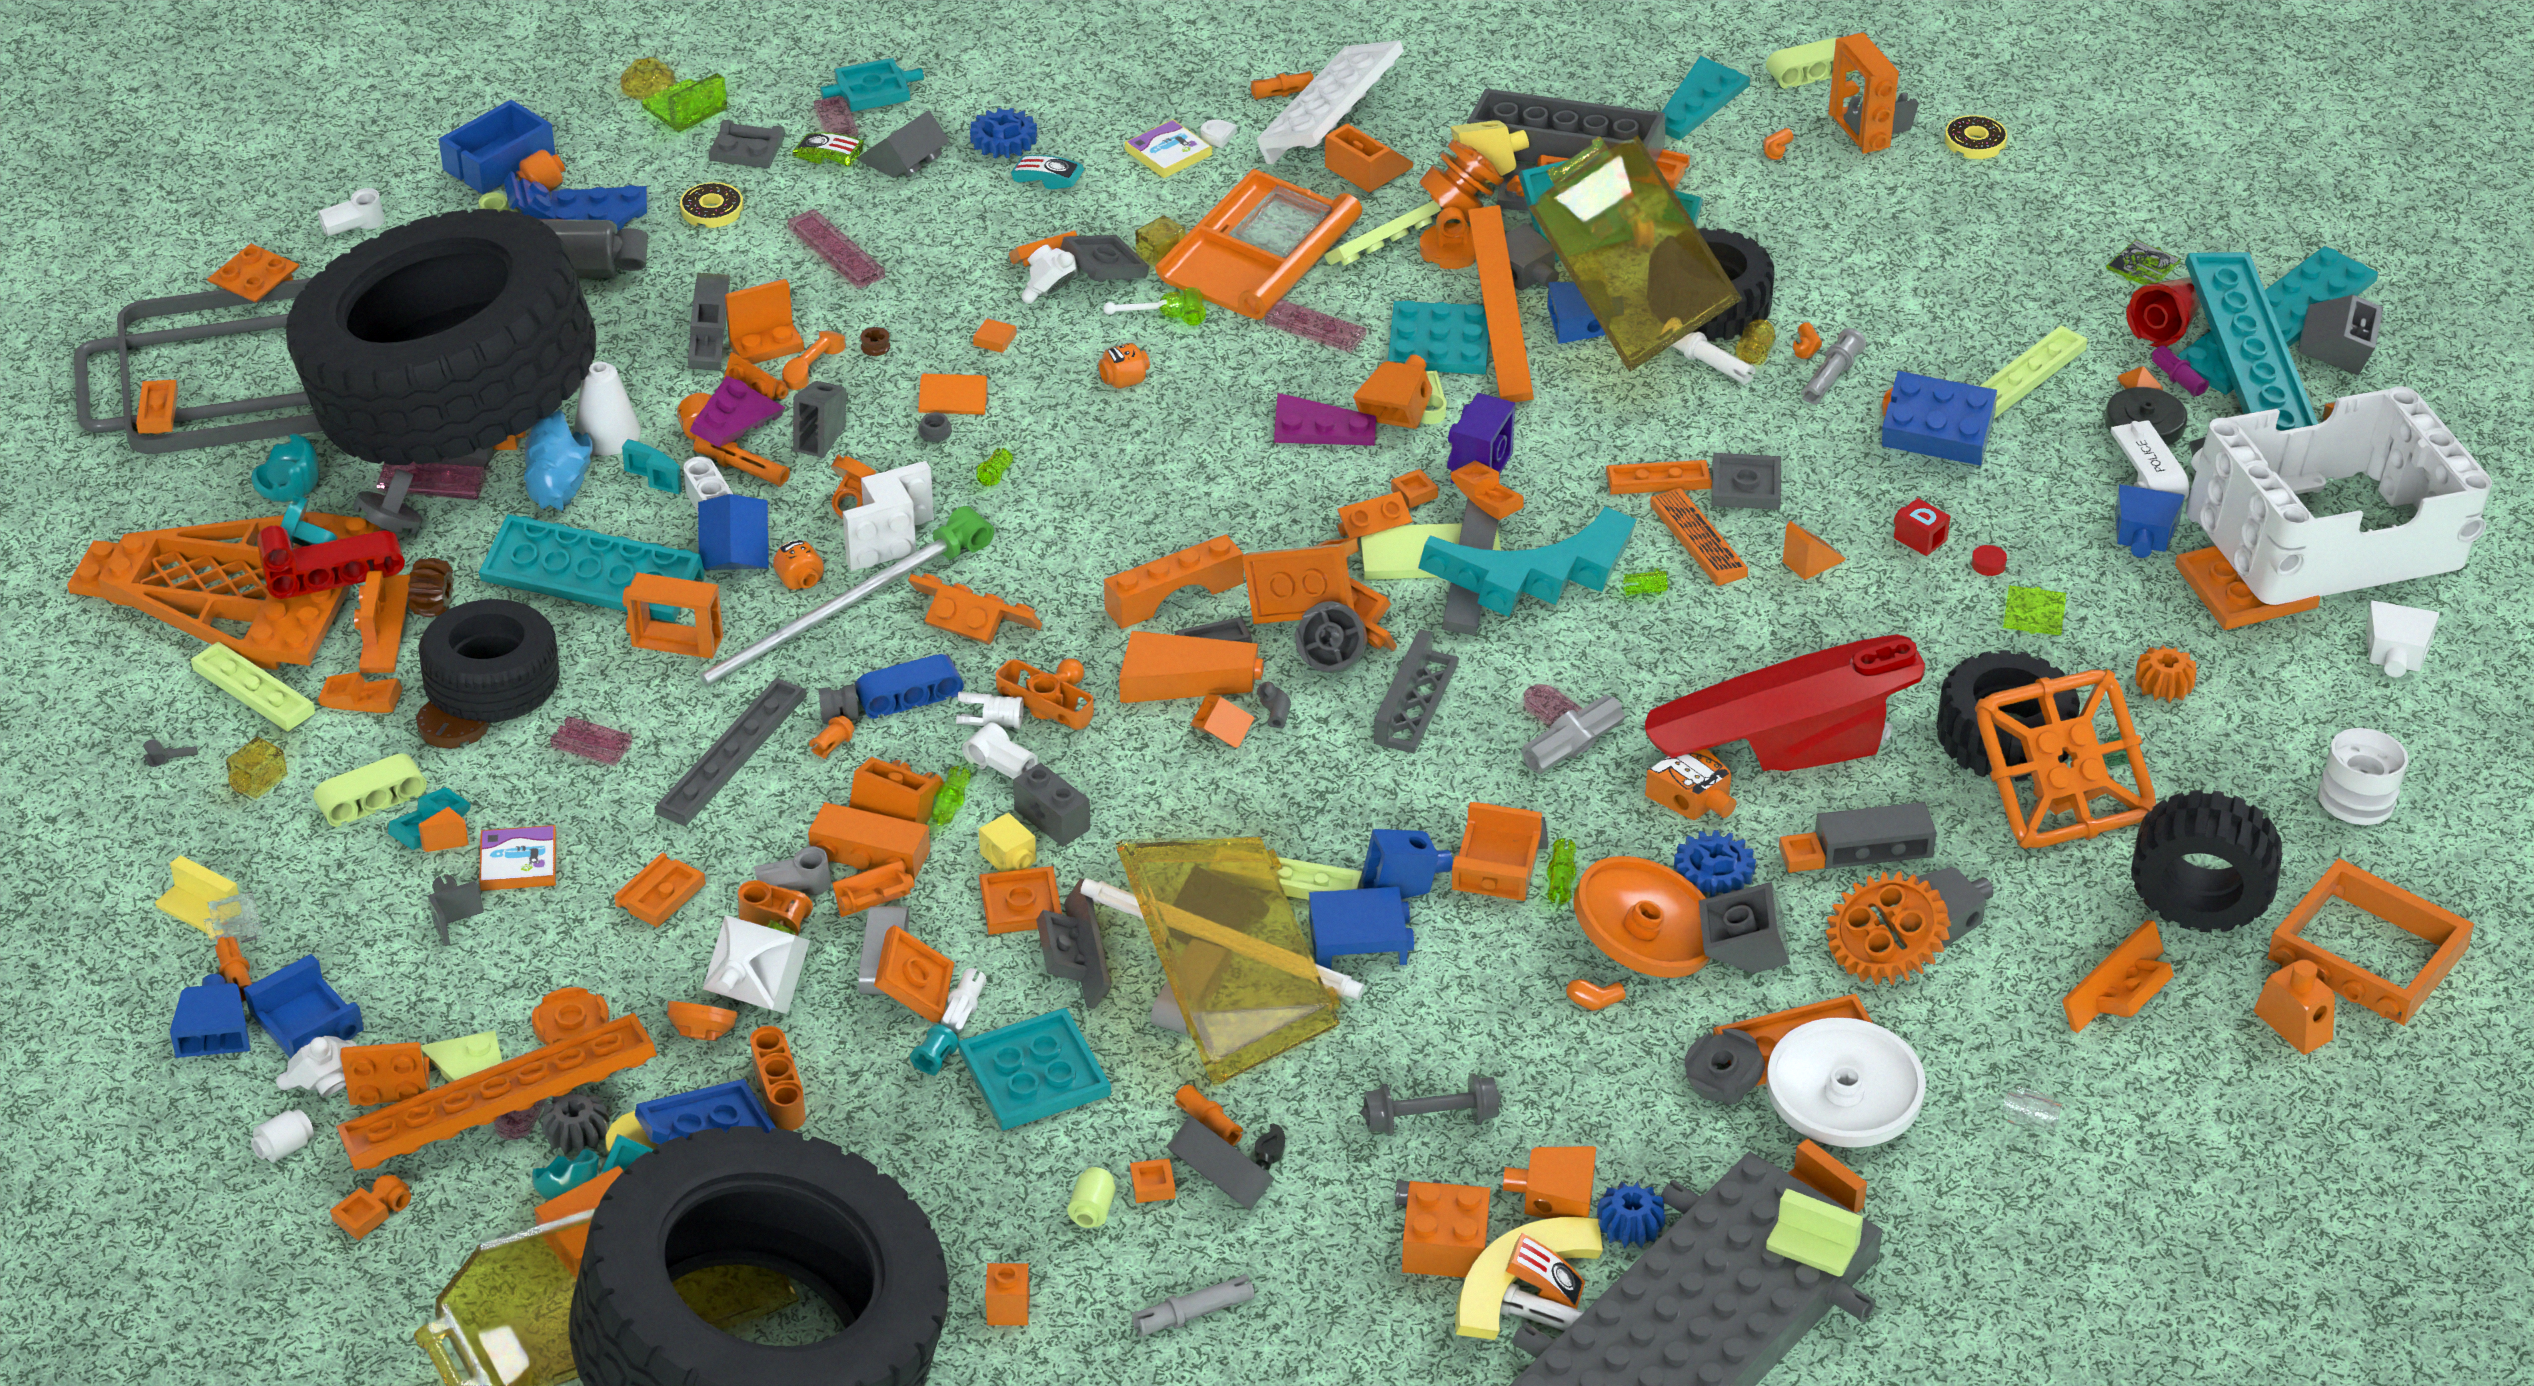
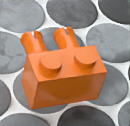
M870 757L854 771L849 808L925 824L931 818L934 796L943 790L944 782L937 774L933 777L932 772H927L923 776L911 772V768L906 762L900 765L901 760H894L890 764Z

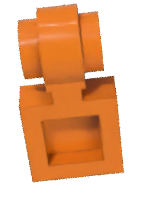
M383 1175L374 1182L372 1193H368L360 1187L330 1210L332 1221L359 1241L389 1218L388 1211L393 1209L399 1212L406 1208L411 1200V1192L409 1191V1186L397 1176Z

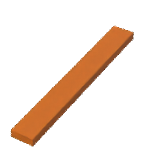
M1500 205L1468 210L1500 399L1511 402L1534 400Z

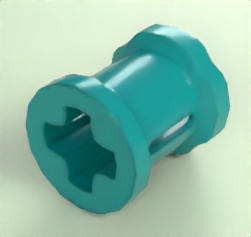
M940 1024L932 1025L927 1031L925 1041L920 1046H916L909 1055L910 1061L915 1068L932 1076L937 1075L943 1066L942 1062L948 1054H953L958 1049L959 1039L956 1034L948 1027Z

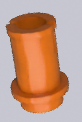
M847 717L831 718L829 726L809 741L810 747L815 746L811 749L814 754L825 759L843 741L849 742L852 739L855 728Z

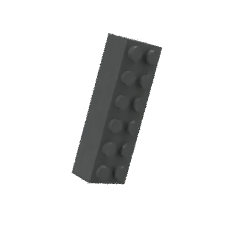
M1485 88L1467 120V124L1498 120L1507 126L1509 134L1524 130L1528 137L1529 148L1514 152L1515 161L1537 163L1541 155L1575 159L1609 151L1615 173L1632 178L1648 179L1665 146V113Z

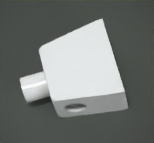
M2371 601L2366 624L2369 662L2385 665V673L2395 678L2403 676L2406 673V669L2420 671L2434 640L2439 612Z

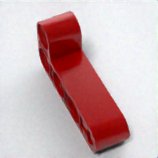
M277 525L266 527L257 536V545L266 585L270 595L278 599H287L366 582L368 571H382L383 578L391 577L401 572L405 566L398 538L393 532L387 530L296 549L292 548L289 534L283 527Z

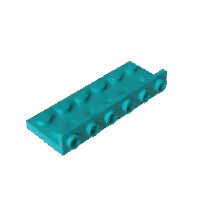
M507 514L478 572L483 582L625 612L628 611L627 607L623 606V592L627 585H631L637 572L694 581L695 578L703 579L705 575L700 554L687 549L678 550L664 547L657 543H644L630 540L624 536L616 537L601 534L591 529L582 530L568 527L561 523H549L535 520L528 516L520 517ZM649 603L650 617L675 622L681 607Z

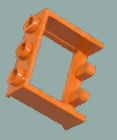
M1864 32L1836 39L1828 114L1833 116L1858 147H1862V154L1880 151L1891 146L1899 71ZM1858 70L1865 78L1859 135L1843 119L1849 107H1843L1844 98L1854 96L1860 90L1854 81L1845 82L1846 72Z

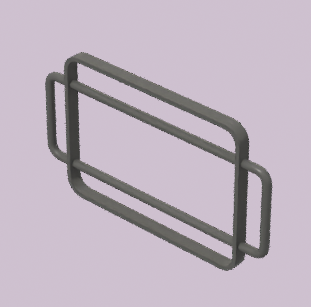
M312 278L283 281L257 303L296 298L301 291L305 290V285ZM226 289L147 299L130 303L118 313V336L87 341L81 344L74 353L76 410L79 425L86 431L93 433L125 430L129 446L139 453L159 454L290 436L292 433L305 434L322 431L316 415L309 414L156 436H143L134 432V428H137V415L132 414L128 348L286 327L288 314L131 335L126 334L127 327L132 322L142 318L255 303ZM119 349L124 416L92 419L90 414L87 357L92 353ZM306 392L181 408L175 411L174 423L309 405L310 401Z

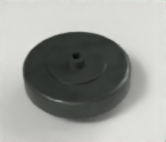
M2134 387L2122 390L2109 399L2105 413V424L2111 433V427L2131 424L2132 421L2142 422L2149 420L2166 446L2183 436L2188 415L2185 406L2173 395L2155 388Z

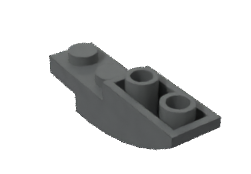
M697 273L690 324L689 369L721 371L727 317L725 295L729 293L730 275Z

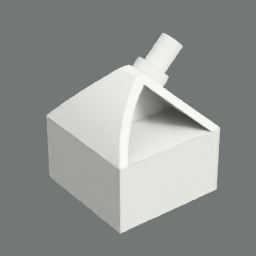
M725 915L703 989L787 1014L810 940Z

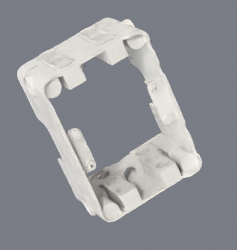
M2404 386L2337 398L2332 414L2324 422L2285 431L2276 430V423L2280 413L2278 409L2213 419L2209 424L2203 448L2198 450L2192 458L2191 465L2195 469L2196 474L2185 511L2188 518L2192 522L2200 524L2260 601L2270 605H2279L2317 595L2321 597L2460 570L2466 564L2473 541L2477 540L2486 529V523L2481 516L2492 487L2491 478L2420 395L2413 389ZM2358 472H2363L2365 475L2381 481L2378 491L2391 507L2413 503L2418 511L2415 517L2404 525L2396 526L2394 524L2391 528L2376 531L2368 529L2367 532H2361L2359 528L2364 514L2361 510L2315 519L2295 494L2306 492L2319 493L2325 488V478L2332 477L2333 480L2352 477Z

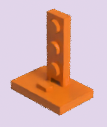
M1357 537L1325 540L1313 547L1249 552L1242 555L1253 624L1302 620L1303 614L1308 609L1318 603L1329 601L1347 605L1355 611L1347 557L1359 551Z

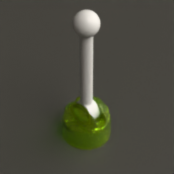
M1180 291L1165 293L1158 303L1115 305L1112 302H1107L1103 307L1104 312L1108 315H1112L1116 311L1159 309L1166 317H1182Z

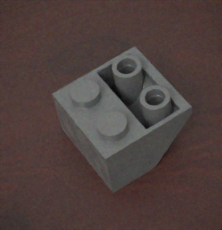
M2355 295L2309 305L2306 309L2297 351L2359 375L2375 350L2383 307Z

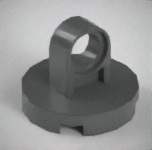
M399 468L395 471L386 495L361 491L357 494L353 504V509L356 513L361 512V510L367 512L365 518L367 521L396 533H401L404 527L409 528L408 532L410 535H414L418 532L423 521L421 515L416 510L402 503L413 474Z

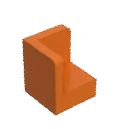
M1207 694L1190 725L1203 733L1214 735L1232 747L1238 748L1255 717L1221 696Z

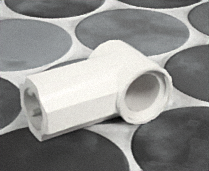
M372 188L357 190L352 194L350 201L320 210L317 213L319 222L327 237L358 227L374 229L381 226L385 221L379 192Z
M992 722L987 723L962 745V753L970 764L975 762L980 765L978 767L980 769H984L989 765L1012 779L1038 764L1037 755L1011 742L1004 729Z

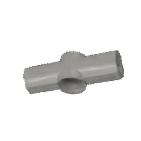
M1605 694L1578 712L1575 710L1566 712L1551 725L1548 731L1537 736L1522 747L1521 753L1525 764L1540 775L1569 756L1575 758L1580 752L1584 753L1592 747L1597 738L1623 723L1625 715L1622 711V705L1615 697Z

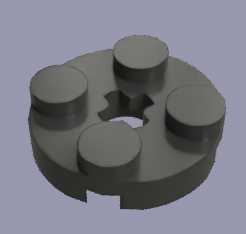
M1730 1028L1722 1029L1723 1034L1711 1037L1710 1033L1700 1037L1692 1044L1685 1056L1686 1076L1693 1091L1704 1099L1717 1102L1723 1101L1727 1105L1739 1103L1744 1095L1757 1085L1765 1069V1061L1755 1039L1744 1031ZM1728 1060H1731L1729 1068L1718 1070L1716 1066L1718 1063L1725 1064Z

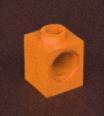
M987 1263L985 1292L987 1325L1028 1326L1030 1302L1028 1263Z

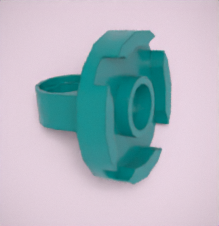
M294 494L293 504H289L280 526L287 530L292 548L294 543L306 547L337 540L338 537L334 533L303 521L309 499Z

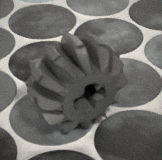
M586 1089L579 1094H573L570 1091L567 1093V1096L553 1097L551 1104L544 1105L541 1127L542 1133L545 1135V1139H548L551 1148L561 1147L565 1156L572 1148H577L579 1153L585 1149V1146L597 1150L599 1140L606 1139L608 1122H610L609 1113L606 1110V1106L600 1100L599 1095L590 1096Z

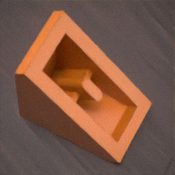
M1789 521L1786 525L1782 562L1802 579L1806 580L1845 561L1846 558L1823 539L1792 521Z

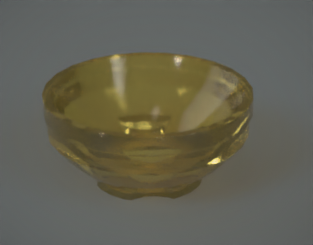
M654 57L636 59L624 70L620 77L622 92L638 100H654L671 93L676 86L673 70Z

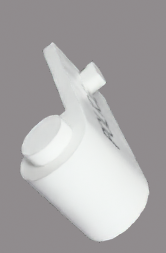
M2149 420L2142 422L2132 421L2131 424L2111 427V434L2138 471L2137 482L2134 483V487L2185 495L2184 501L2188 498L2189 482L2187 475Z

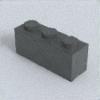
M1925 802L1817 813L1815 832L1826 857L1825 869L1930 858L1934 855L1937 832Z

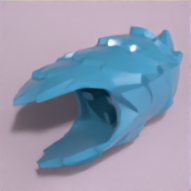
M559 409L555 410L545 419H537V424L531 428L525 442L526 471L524 473V480L526 481L525 489L529 497L538 503L541 509L553 506L562 511L564 510L563 506L571 504V498L576 496V492L583 484L584 474L591 463L590 457L593 447L588 433L582 436L576 431L571 435L567 421H565V415Z

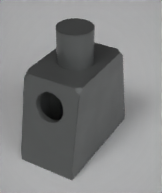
M1524 223L1505 234L1515 288L1523 291L1537 282L1548 288V282L1558 281L1559 272L1555 270V249L1530 225Z
M814 381L793 396V451L824 458L846 427V402L848 401V394L843 386Z
M1953 867L1917 876L1919 884L1927 880L1932 890L1937 889L1939 891L1941 899L1944 900L1948 909L1947 914L1951 926L1947 927L1950 938L1941 941L1944 948L1983 923L1986 900L1992 898L1994 894L1993 887L1987 878L1981 877L1970 882L1957 868Z

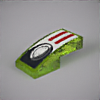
M808 133L794 148L792 156L817 164H821L827 158L850 167L863 151L864 140L837 133Z

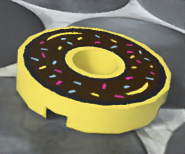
M1981 115L1962 116L1950 121L1947 125L1945 144L1954 153L1957 151L1964 153L1963 157L1970 159L1991 158L1997 156L2000 150L2005 149L2007 130L2001 123L1989 117Z
M709 182L698 184L688 189L681 196L680 212L683 219L695 226H698V223L705 224L706 228L726 226L736 221L744 208L741 192L725 183ZM708 204H718L715 206H706Z

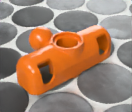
M1068 658L1062 660L1054 675L1045 673L1017 659L1007 661L996 671V688L998 692L1007 697H1023L1024 706L1029 708L1030 713L1036 718L1052 719L1071 727L1073 730H1081L1090 723L1094 714L1093 696L1074 686L1082 681L1085 673L1083 665L1077 659ZM1022 669L1030 675V679L1026 680V688L1018 685ZM1078 697L1084 698L1087 704L1080 711L1075 712Z

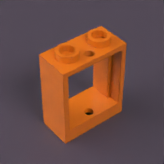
M637 572L631 585L625 587L622 599L623 606L627 607L628 611L626 632L630 633L632 647L713 659L724 636L718 584ZM649 603L694 609L696 627L652 621Z

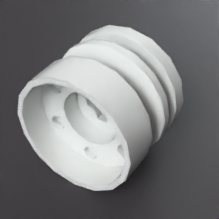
M2346 729L2337 734L2331 742L2326 760L2327 767L2322 774V781L2318 788L2319 801L2325 810L2343 821L2359 825L2380 824L2389 819L2395 810L2396 799L2400 793L2399 787L2403 782L2408 766V753L2402 744L2393 737L2374 729Z

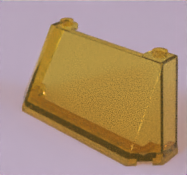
M1261 837L1121 839L1115 842L1117 852L1183 1019L1199 1050V1056L1213 1086L1221 1085L1227 1080L1340 1024L1335 1010L1341 1008L1339 999L1333 986L1325 989L1276 871L1283 869L1274 848L1266 850Z

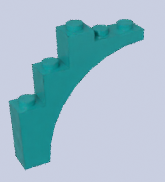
M1605 506L1596 519L1578 534L1556 544L1516 551L1483 550L1454 544L1430 535L1425 542L1418 568L1479 593L1478 604L1510 617L1523 592L1554 605L1557 604L1570 580L1587 588L1603 592L1630 542L1637 519Z

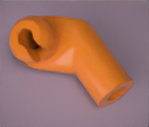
M1784 128L1764 139L1763 148L1767 158L1779 160L1783 157L1786 150L1784 145L1792 142L1794 139L1793 133L1789 128Z
M1576 979L1569 982L1566 987V994L1574 1003L1592 1011L1622 1001L1626 997L1625 990L1619 982L1601 988L1587 980Z

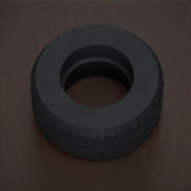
M484 599L463 603L437 616L424 631L419 642L420 667L426 696L434 706L454 717L465 720L486 721L487 723L516 719L540 707L550 697L559 682V658L553 626L539 611L523 603L503 599Z

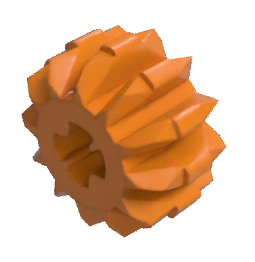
M2161 645L2159 650L2149 647L2147 652L2141 654L2137 661L2136 686L2142 688V695L2153 693L2154 701L2160 697H2165L2169 704L2174 697L2183 701L2187 693L2190 694L2195 687L2196 662L2190 660L2189 653L2178 652L2177 647L2167 649L2164 645Z

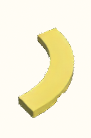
M1559 1217L1539 1220L1513 1229L1491 1243L1474 1262L1463 1283L1456 1306V1335L1496 1339L1500 1332L1499 1315L1503 1296L1510 1284L1518 1279V1277L1506 1272L1515 1242L1521 1233L1548 1247L1562 1259H1596L1600 1257L1603 1251L1598 1219Z

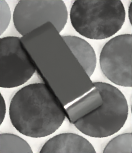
M1191 1115L1166 1145V1148L1173 1154L1184 1160L1190 1167L1209 1181H1212L1218 1188L1241 1203L1249 1211H1251L1274 1181V1178Z

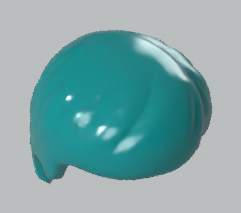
M297 433L290 434L291 441L289 443L275 444L267 462L257 466L252 471V485L262 497L273 502L285 503L292 501L294 494L302 497L308 495L317 485L319 480L318 456L315 448L305 436Z

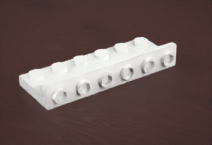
M1400 40L1345 46L1257 138L1260 151L1266 163L1274 164L1292 147L1305 146V148H1312L1320 144L1322 138L1337 126V122L1352 110L1351 107L1366 95V91L1381 79L1380 76L1395 64V60L1404 52Z

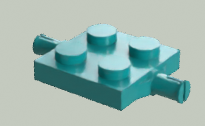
M894 58L835 68L834 73L837 84L821 86L820 93L822 99L840 96L846 101L851 112L910 101V90L907 83L923 81L924 74L921 67L904 71L897 66Z

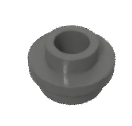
M937 412L929 413L921 419V423L918 426L919 436L930 442L943 441L951 435L952 425L944 414Z

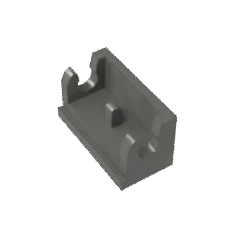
M1908 93L1900 94L1897 102H1895L1892 133L1905 132L1912 128L1919 102L1915 98L1907 101ZM1853 96L1843 119L1859 135L1863 102H1861L1858 109L1860 96Z

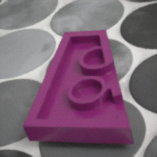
M727 375L694 420L690 432L717 447H721L742 437L748 429L763 427L769 419L777 420L782 416L786 407L749 388L744 382Z
M1277 392L1274 443L1375 446L1376 416Z

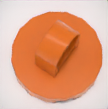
M1456 207L1444 209L1437 216L1436 225L1425 230L1421 235L1420 255L1426 262L1430 263L1432 261L1440 264V268L1460 269L1474 264L1476 255L1471 227L1467 225L1464 213ZM1450 219L1460 220L1459 224L1446 222Z
M837 454L831 469L843 480L833 495L832 507L835 513L843 519V511L840 510L842 499L847 496H853L857 498L856 508L863 506L861 478L874 475L877 471L851 457L845 456L843 458L840 454Z

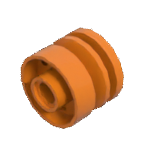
M1452 139L1448 147L1457 157L1454 158L1443 151L1440 157L1448 166L1447 170L1444 171L1432 165L1419 183L1443 209L1456 207L1464 213L1466 221L1470 222L1468 210L1484 206L1475 195L1476 192L1479 190L1486 195L1492 196L1495 191L1485 181L1489 180L1495 185L1500 186L1504 178L1498 173L1493 163L1473 147Z

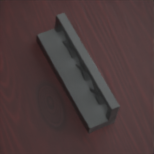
M1422 629L1418 630L1374 719V744L1413 754L1416 753L1459 664V657L1432 651L1433 632ZM1431 661L1447 665L1445 670L1431 673L1427 665ZM1431 683L1435 692L1421 696L1416 690L1419 686ZM1420 706L1424 711L1423 715L1410 719L1405 713L1407 709ZM1409 729L1413 734L1411 741L1393 737L1394 733Z

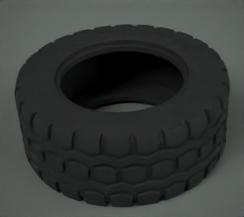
M474 209L470 213L467 210L443 213L440 217L432 215L411 221L410 225L407 226L403 224L379 233L377 238L371 237L350 249V253H343L327 264L325 271H319L305 285V290L301 291L293 302L292 310L289 311L286 323L288 351L324 434L346 454L352 457H359L360 460L380 464L384 461L386 465H409L413 461L416 465L441 462L444 457H448L449 460L473 454L478 448L482 450L506 441L509 435L516 436L537 424V419H545L562 405V400H568L581 385V380H584L588 375L589 367L596 353L595 324L563 241L552 228L541 220L510 210L498 212L497 209Z
M733 1126L729 1128L727 1133L721 1128L706 1129L691 1133L687 1139L683 1136L671 1139L656 1146L652 1152L648 1151L632 1162L606 1190L592 1216L572 1297L568 1323L571 1351L579 1378L583 1381L584 1386H924L948 1309L949 1280L944 1253L935 1230L931 1229L930 1221L914 1199L908 1200V1192L887 1173L878 1175V1167L853 1152L847 1155L842 1154V1147L814 1136L807 1141L803 1140L802 1133L771 1128L769 1133H764L762 1128L757 1126ZM746 1265L769 1269L789 1276L815 1291L835 1311L845 1330L830 1338L805 1345L774 1346L746 1341L729 1335L701 1319L685 1304L672 1283L691 1272L713 1266Z

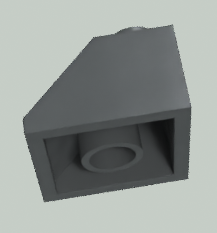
M928 110L858 156L857 159L892 178L897 177L901 173H904L907 178L922 168L919 161L925 159L929 163L943 154L940 147L948 143L949 139L930 110Z
M1772 882L1699 900L1703 948L1706 956L1750 973L1772 970L1790 964L1784 914Z

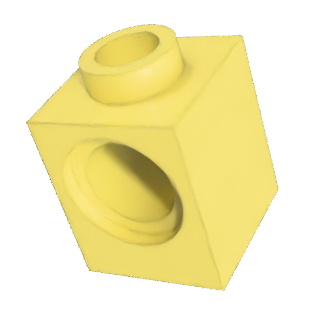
M1009 812L979 828L980 854L1000 872L1028 869L1036 862L1035 836Z

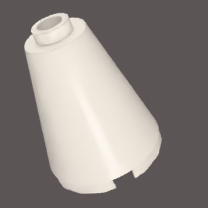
M601 361L590 365L588 375L581 382L573 433L577 431L582 436L588 433L592 440L593 455L609 456L622 453V445L626 440L639 441L641 434L640 424L616 368L611 364Z

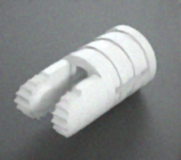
M958 692V701L965 704L983 703L984 707L983 717L974 716L973 714L957 715L956 724L985 726L987 723L992 722L1006 728H1021L1024 713L1023 697H995L991 694Z

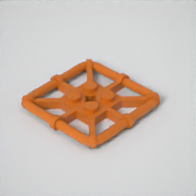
M2108 668L2104 671L2088 670L2051 680L2048 677L2037 679L2034 684L1996 692L1984 699L1978 700L1975 711L1977 712L1979 730L1992 768V772L1989 774L1992 782L1997 784L2010 828L2018 840L2017 845L2024 849L2029 847L2043 848L2083 837L2086 840L2097 838L2099 833L2141 823L2144 816L2152 811V807L2156 805L2155 792L2140 745L2143 744L2141 736L2135 733L2122 689L2115 678V673ZM2095 684L2079 717L2061 721L2053 694ZM2107 691L2122 740L2099 745L2091 720ZM2038 698L2046 725L2029 729L2000 711L1998 707ZM1994 724L2021 740L2028 763L2012 767L2006 766ZM2062 750L2070 754L2072 762H2070L2071 768H2068L2066 763L2059 762L2058 757L2063 754ZM2126 750L2140 797L2109 778L2102 755ZM2031 773L2039 798L2025 824L2011 778ZM2100 789L2132 810L2094 819L2090 815L2084 793ZM2069 797L2077 824L2037 834V829L2051 801Z

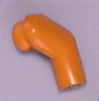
M1805 322L1797 330L1802 342L1797 344L1794 341L1792 346L1795 355L1800 359L1811 358L1822 346V341L1813 325Z

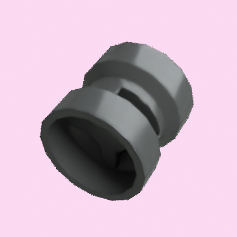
M855 684L844 685L839 690H832L830 687L818 688L822 724L829 723L831 718L845 716L849 720L859 719Z

